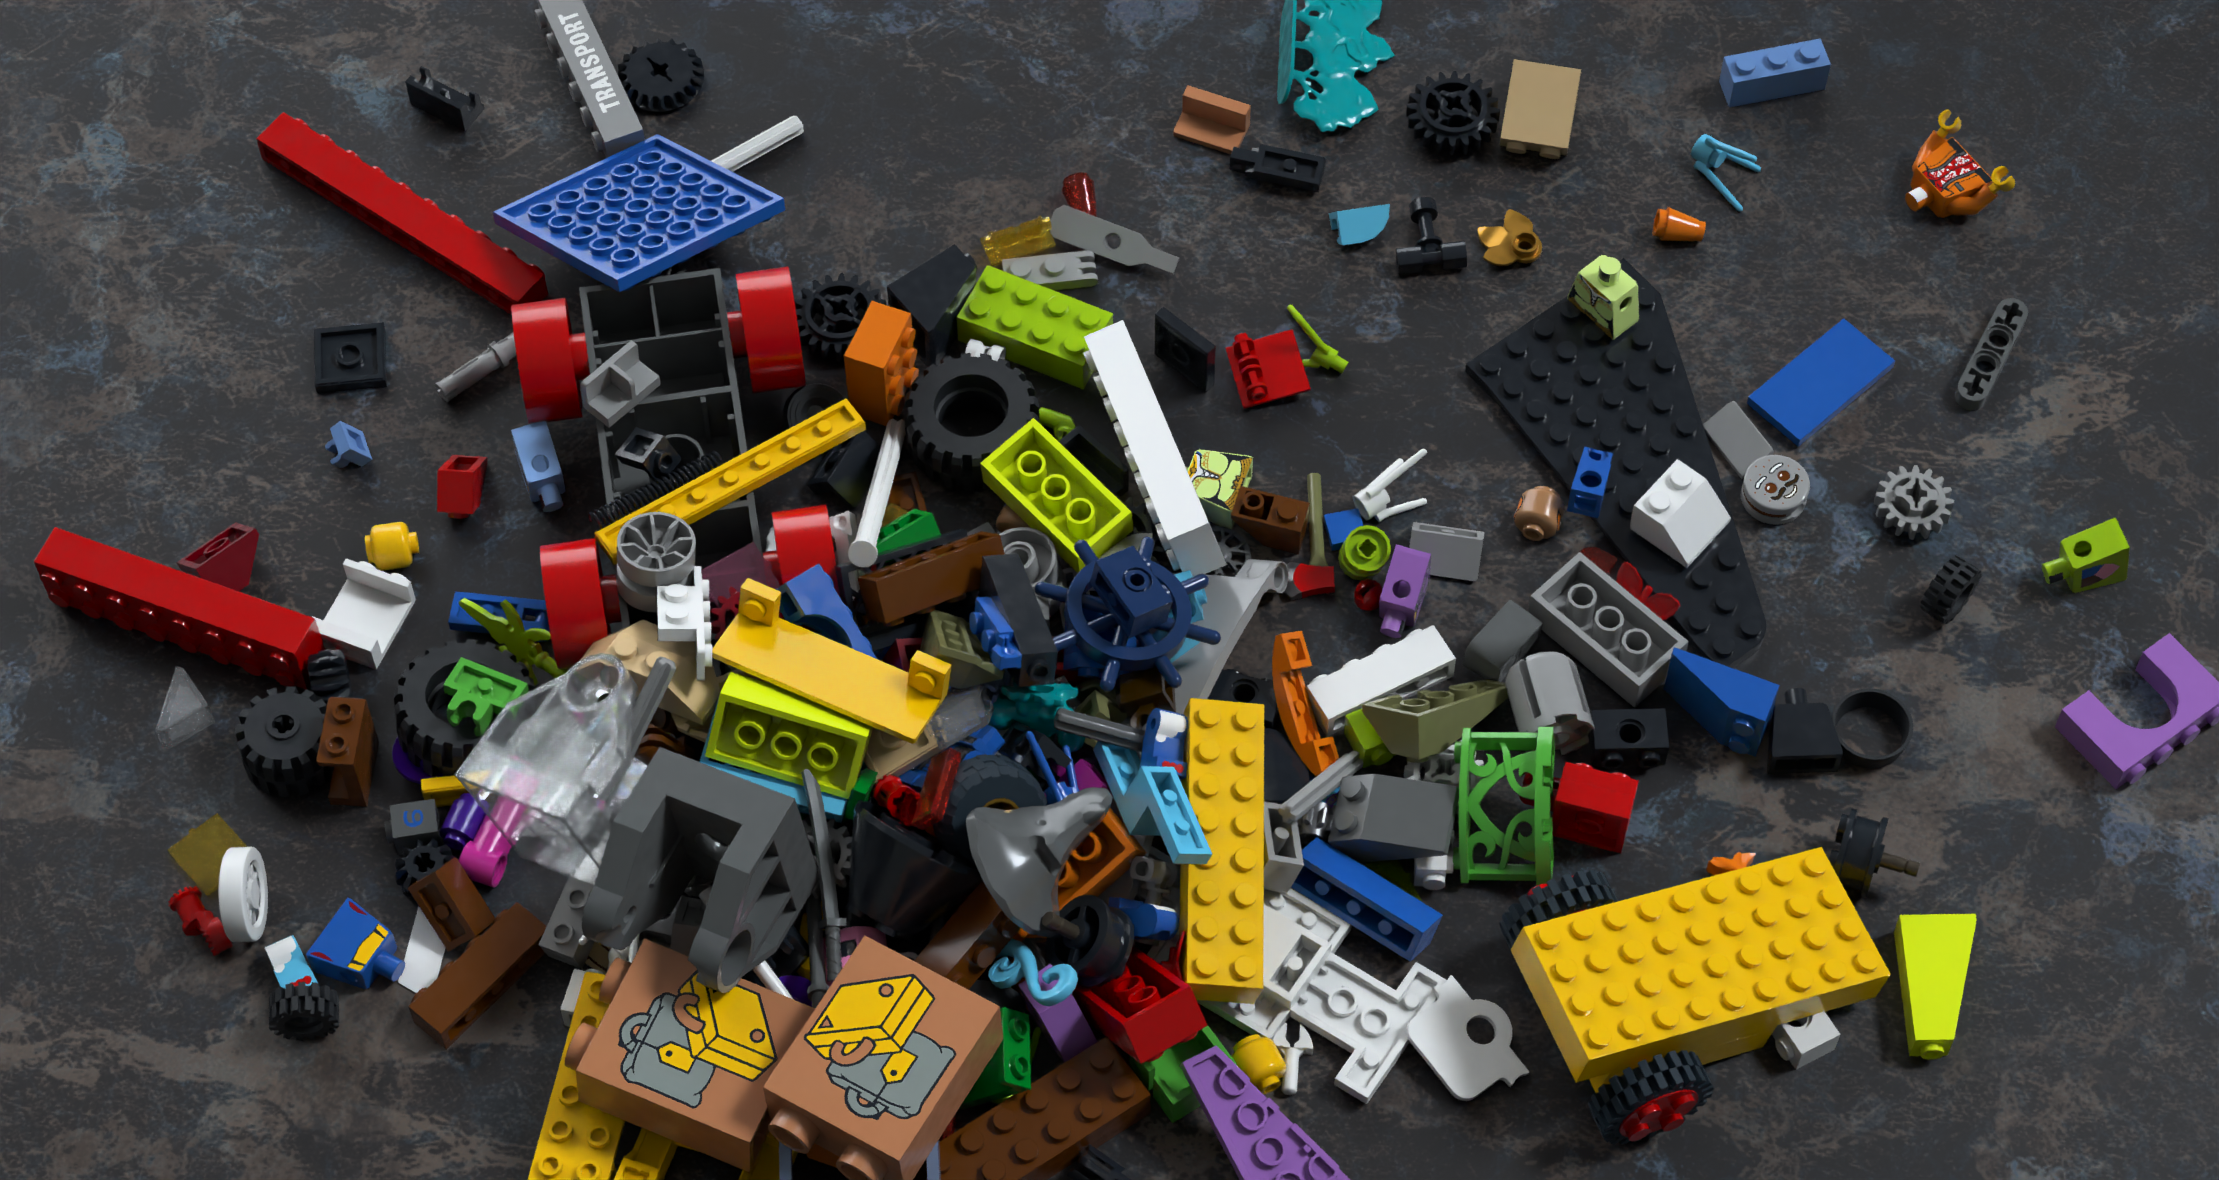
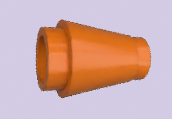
M1667 207L1666 210H1657L1652 234L1653 236L1660 237L1661 241L1701 242L1705 233L1706 223Z

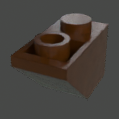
M1240 486L1231 513V519L1262 545L1299 555L1308 527L1310 503Z

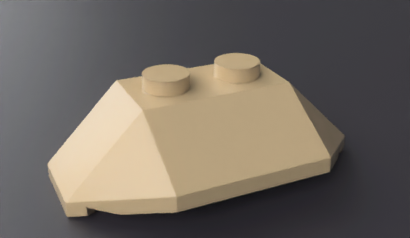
M645 620L638 621L593 642L574 668V673L638 698L658 657L670 659L676 664V671L658 707L701 725L705 723L715 709L721 692L713 664L712 667H705V680H697L695 641H658V625Z

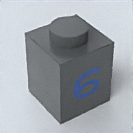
M435 799L390 805L391 820H385V832L387 842H394L398 855H403L404 847L412 850L415 849L417 839L423 843V846H427L432 838H434L438 842L439 847L443 846L442 837L439 833L441 828L440 815Z

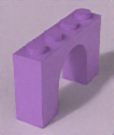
M2170 633L2143 651L2135 669L2167 703L2171 714V720L2168 723L2153 729H2139L2126 725L2117 719L2088 690L2061 710L2055 728L2115 789L2127 781L2130 784L2135 783L2145 774L2146 768L2154 762L2157 765L2163 763L2173 753L2174 747L2180 743L2183 745L2189 744L2199 735L2200 729L2206 724L2214 726L2219 722V682Z

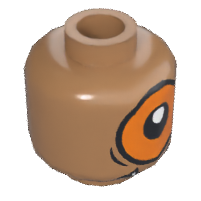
M1537 486L1529 489L1522 494L1514 515V523L1523 536L1529 540L1540 541L1551 538L1559 530L1565 512L1564 502L1552 488Z

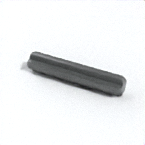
M1059 708L1054 717V728L1056 730L1142 753L1145 730L1064 708Z

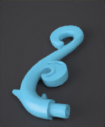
M1013 938L996 957L1004 958L996 961L989 969L988 974L991 982L1001 989L1015 985L1025 975L1032 997L1044 1006H1053L1064 1001L1074 991L1078 982L1077 972L1071 965L1063 963L1049 968L1042 974V979L1047 984L1055 980L1059 981L1051 990L1041 991L1035 956L1024 943ZM1006 956L1013 957L1014 962L1011 963Z

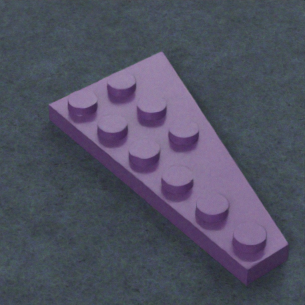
M1214 1046L1180 1064L1186 1079L1240 1180H1350L1339 1169V1165L1296 1123L1293 1124L1279 1110L1280 1107L1272 1099L1264 1096L1250 1082V1078L1220 1048Z

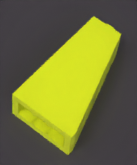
M1976 914L1900 915L1898 918L1894 937L1909 1056H1921L1927 1060L1948 1056L1957 1027L1976 927Z

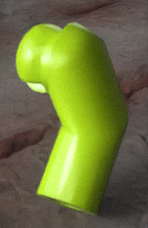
M1045 407L1039 409V423L1052 428L1057 441H1060L1076 428L1071 416Z

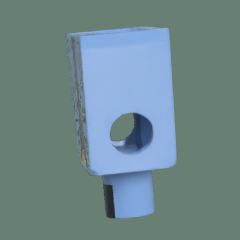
M546 421L512 429L511 433L516 458L530 500L532 502L540 500L544 512L558 510L563 506L560 494L565 492V485Z

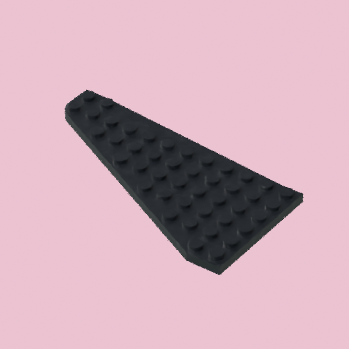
M1623 258L1619 261L1621 269L1636 281L1638 285L1639 320L1613 340L1571 303L1567 299L1568 296H1566L1466 363L1465 372L1511 418L1569 491H1571L1584 447L1613 453L1598 518L1591 517V519L1624 560L1637 569L1645 586L1649 585L1653 588V595L1657 593L1670 594L1680 602L1679 609L1671 618L1675 622L1676 629L1689 641L1688 644L1700 657L1735 668L1761 647L1766 632V619L1661 294ZM1677 459L1707 479L1731 517L1730 522L1688 568L1629 528L1634 505Z

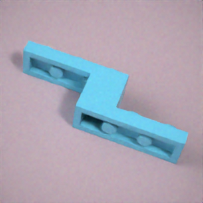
M1098 741L1093 750L1129 835L1161 836L1173 864H1207L1212 856V852L1175 768L1141 766L1140 768L1141 762L1136 751Z

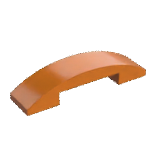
M1302 631L1282 633L1275 636L1273 646L1272 676L1275 699L1284 729L1291 744L1303 763L1317 777L1337 761L1339 755L1333 736L1321 739L1301 673V669L1312 666Z

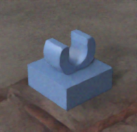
M339 421L330 428L333 439L325 445V448L334 454L338 453L336 457L330 460L332 465L344 468L350 462H353L362 467L372 460L362 431L342 421Z

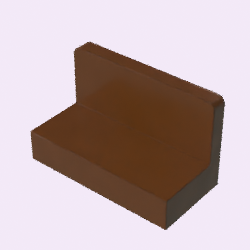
M455 857L436 871L408 887V890L448 952L476 937L493 923L495 919L464 868Z

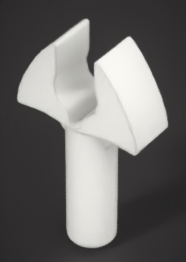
M1285 1023L1277 1031L1273 1041L1279 1052L1283 1055V1060L1287 1067L1285 1074L1282 1076V1092L1286 1095H1293L1297 1092L1299 1057L1303 1054L1313 1055V1043L1307 1030L1300 1024L1299 1041L1294 1044V1047H1290V1043L1286 1040L1287 1023Z

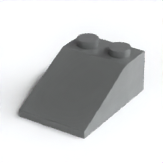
M1380 774L1342 777L1328 842L1358 863L1448 855L1459 801V788L1453 785Z

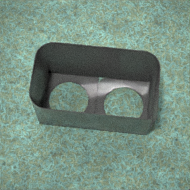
M1509 600L1470 642L1465 652L1463 666L1484 679L1501 682L1507 676L1510 668L1520 661L1538 642L1543 622L1514 601Z

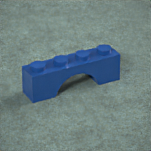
M820 564L815 565L775 589L781 592L779 610L786 621L796 625L811 627L828 639L877 659L869 640L860 632L853 620L851 610L842 602L834 588L831 577L824 572Z

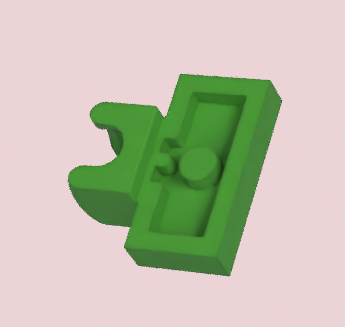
M463 657L459 659L443 684L444 693L453 696L447 707L448 722L451 726H457L463 718L473 717V721L476 724L474 729L476 736H482L494 718L493 713L511 719L528 693V683Z

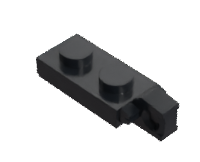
M1260 144L1259 148H1251V150L1233 147L1229 169L1243 173L1252 179L1319 193L1327 159L1321 156Z

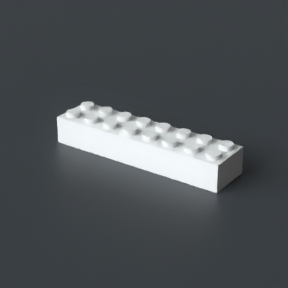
M1121 320L1084 336L1089 350L1083 354L1091 372L1098 370V372L1093 374V378L1101 397L1108 394V397L1103 398L1111 421L1119 420L1113 423L1115 432L1122 447L1129 445L1123 448L1132 472L1139 470V472L1134 473L1142 497L1150 496L1144 499L1153 523L1156 524L1157 534L1164 550H1167L1166 553L1173 570L1181 569L1182 572L1191 570L1194 577L1227 565L1124 321Z

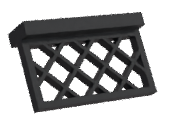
M958 529L880 552L876 561L872 564L871 570L867 567H858L851 561L835 566L840 598L851 610L856 625V613L863 603L860 589L856 592L850 587L848 572L858 569L865 574L881 569L885 561L892 560L897 563L902 561L898 557L904 556L903 560L915 556L918 551L927 552L932 550L930 549L936 546L937 548L949 542L967 537V530ZM973 590L966 593L967 597L961 601L952 603L944 601L936 604L935 610L964 618L969 622L971 612H975L978 592ZM927 613L907 615L904 617V622L894 626H883L881 622L868 620L866 625L859 626L858 628L862 635L869 640L872 650L876 651L892 646L896 639L923 636Z

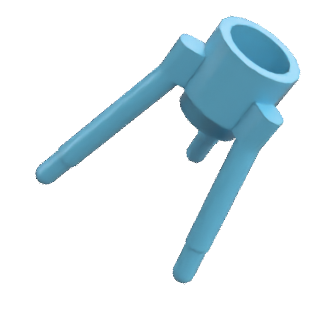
M1704 134L1696 141L1691 151V157L1697 160L1694 168L1702 172L1738 212H1741L1743 210L1742 205L1709 168L1712 166L1718 168L1727 158L1755 172H1760L1761 167L1752 163L1757 161V157Z

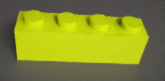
M730 672L719 695L705 757L802 786L804 784L801 772L804 769H809L820 785L822 792L849 800L851 790L855 786L864 761L873 727L774 684Z

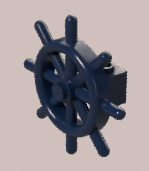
M1148 536L1141 539L1138 551L1133 545L1100 559L1087 541L1078 540L1074 544V549L1085 564V567L1074 577L1069 589L1044 581L1038 582L1034 588L1035 593L1039 596L1065 603L1064 618L1067 631L1053 637L1057 651L1076 644L1090 659L1105 666L1100 681V687L1105 692L1114 689L1119 670L1144 671L1155 667L1170 687L1178 688L1182 684V678L1170 662V659L1180 650L1185 639L1189 638L1210 645H1216L1221 640V635L1218 631L1191 624L1192 609L1188 595L1208 586L1209 578L1207 575L1198 574L1180 582L1169 570L1151 560L1155 542ZM1093 587L1100 597L1086 594V592ZM1082 608L1105 615L1087 622ZM1170 609L1172 610L1174 619L1168 617ZM1111 628L1115 631L1112 643L1103 639L1098 634ZM1154 628L1169 634L1159 642H1156L1149 629ZM1135 636L1142 647H1126L1128 638Z

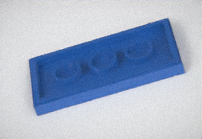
M1843 318L1748 396L1747 404L1799 447L1894 368L1895 360Z

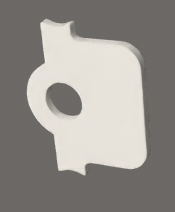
M1452 975L1449 976L1444 984L1435 986L1432 989L1437 997V1001L1413 1017L1407 1026L1406 1033L1410 1043L1449 1092L1459 1100H1472L1499 1080L1504 1081L1511 1087L1516 1079L1529 1073V1070L1509 1047L1512 1040V1025L1504 1010L1487 1000H1472ZM1478 1017L1488 1020L1495 1032L1493 1041L1488 1044H1478L1472 1041L1467 1034L1468 1021Z

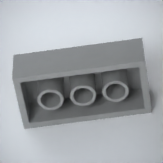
M1581 552L1574 556L1530 596L1528 612L1543 622L1542 631L1634 708L1666 680L1674 647L1687 651L1688 640Z

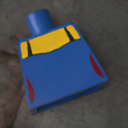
M350 898L345 900L306 953L312 971L362 989L369 988L379 974L395 982L402 975L405 968V962L393 956L397 949L393 933Z

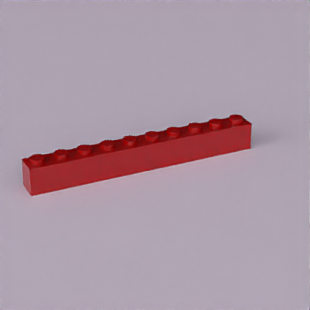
M283 112L256 138L263 160L512 315V305L542 301L548 295L545 274L537 265L533 263L527 264L519 259L511 249L507 247L502 248L493 243L484 232L474 231L466 226L458 216L454 214L448 215L440 210L429 198L423 199L413 193L405 183H397L390 179L382 169L366 164L351 150L345 151L337 146L326 134L320 135L316 133L302 119H294Z

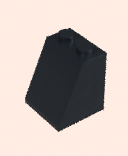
M955 244L887 285L888 306L911 313L912 328L916 330L913 342L914 348L917 349V356L927 367L932 364L937 367L940 360L943 359L958 337L957 315L977 283V265L974 259L968 253L963 254Z

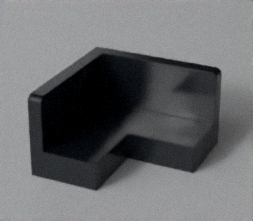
M1080 425L1058 441L1114 495H1118L1120 498L1129 491L1128 467Z

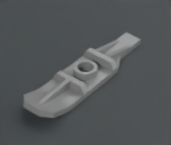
M1062 205L1054 210L1048 226L1052 237L1082 249L1093 251V253L1127 266L1149 264L1174 274L1179 261V257L1153 248L1144 236L1138 232L1066 205ZM1113 235L1118 236L1120 239V245L1115 249L1108 245V240Z

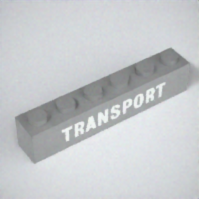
M537 0L539 9L534 10L540 29L546 28L548 34H545L551 53L557 52L560 57L556 59L560 73L563 78L568 76L571 81L568 83L570 94L574 102L580 101L582 105L579 110L584 125L586 127L592 126L594 132H591V137L597 152L603 150L605 157L608 158L644 141L643 128L583 1Z

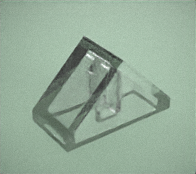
M181 667L175 668L156 727L160 743L163 748L171 749L215 723L208 703L184 668Z

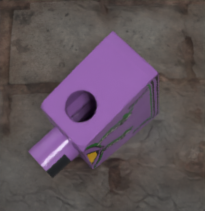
M1396 544L1379 601V617L1383 619L1380 632L1384 635L1400 638L1405 625L1410 627L1415 625L1430 581L1431 554Z

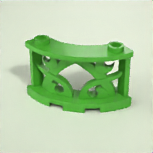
M1538 727V733L1471 732V728H1463L1462 741H1455L1454 747L1455 764H1460L1459 847L1453 848V869L1460 870L1461 883H1469V880L1536 881V886L1547 884V881L1552 879L1554 867L1553 817H1550V796H1553L1555 764L1553 727ZM1475 751H1502L1504 762L1497 766L1495 758L1486 753L1488 756L1487 764L1478 766L1475 763ZM1510 751H1531L1511 758ZM1519 769V776L1521 778L1524 774H1531L1533 776L1532 783L1527 787H1521L1516 781L1515 770ZM1471 773L1482 778L1472 791ZM1505 776H1507L1511 788L1518 795L1528 800H1534V809H1528L1517 814L1510 821L1506 834L1501 832L1489 820L1479 805L1488 791ZM1470 815L1482 830L1473 833L1471 836ZM1523 822L1529 823L1532 827L1531 835L1524 837L1519 832V842L1513 840L1519 824ZM1484 844L1486 846L1487 853L1485 858L1494 854L1496 844L1503 848L1500 864L1474 863L1473 851L1476 845ZM1510 853L1522 859L1535 862V864H1508Z

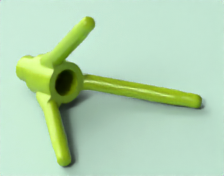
M1288 305L1287 310L1317 346L1310 359H1302L1304 367L1319 368L1321 365L1327 370L1331 367L1342 374L1349 362L1338 356L1339 352L1328 346L1320 339L1293 305Z

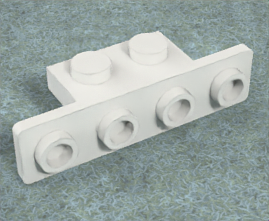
M694 566L693 586L681 584L657 586L658 641H695L697 680H705V667H712L709 580H702L701 566Z

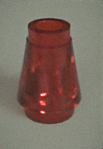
M1083 172L1067 176L1062 182L1061 192L1069 207L1097 217L1094 181L1089 178L1087 173Z

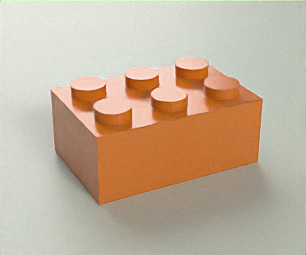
M871 301L844 354L848 401L862 419L887 426L888 421L893 419L894 415L899 416L905 404L904 395L907 389L911 388L912 383L919 374V369L915 368L917 349L914 348L913 344L916 330L912 328L911 313L875 301Z

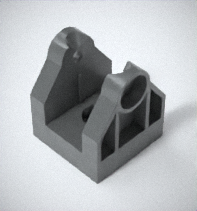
M659 747L613 821L595 885L583 911V935L587 939L601 945L624 950L639 933L673 911L694 875L713 882L700 928L693 940L688 961L698 970L697 982L718 992L726 993L732 990L745 974L777 951L817 884L819 874L795 798Z

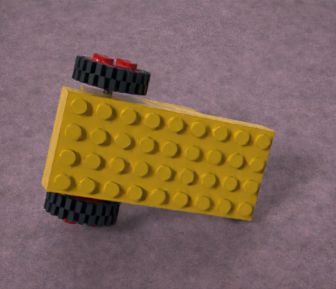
M1822 847L1618 901L1606 875L1604 876L1602 872L1596 873L1595 870H1589L1585 874L1583 870L1577 871L1574 876L1568 873L1562 875L1561 880L1558 882L1553 878L1547 881V884H1540L1530 889L1527 895L1524 894L1518 898L1520 903H1513L1508 908L1510 912H1505L1502 915L1503 920L1499 922L1500 930L1575 1082L1589 1079L1595 1091L1591 1096L1592 1101L1588 1103L1589 1110L1602 1137L1606 1142L1610 1141L1611 1144H1617L1618 1142L1620 1144H1627L1629 1141H1633V1143L1641 1141L1645 1136L1649 1138L1656 1135V1131L1660 1129L1671 1131L1684 1123L1686 1120L1685 1115L1695 1114L1698 1111L1697 1107L1704 1106L1707 1103L1706 1099L1711 1098L1712 1091L1714 1090L1703 1064L1762 1048L1777 1025L1874 998L1891 975Z

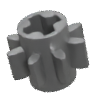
M1319 802L1297 820L1300 842L1307 846L1316 837L1325 842L1326 838L1329 839L1334 815H1331L1332 808L1328 804Z

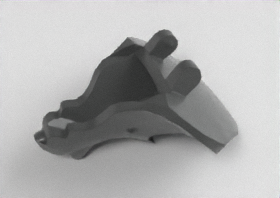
M1085 788L1079 792L1067 795L1059 802L1046 806L1021 807L1015 810L978 807L967 815L966 827L970 850L984 884L1006 916L1027 933L1052 938L1058 934L1044 926L1042 918L1049 911L1060 916L1058 882L1061 873L1073 851L1106 816L1113 798L1108 789Z

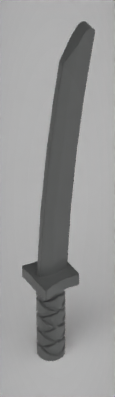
M804 769L801 774L814 838L823 920L818 922V929H825L827 981L833 982L842 970L840 929L846 926V918H839L835 874L820 785L810 770Z

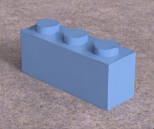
M1820 38L1725 56L1719 83L1728 106L1735 107L1824 90L1831 63Z

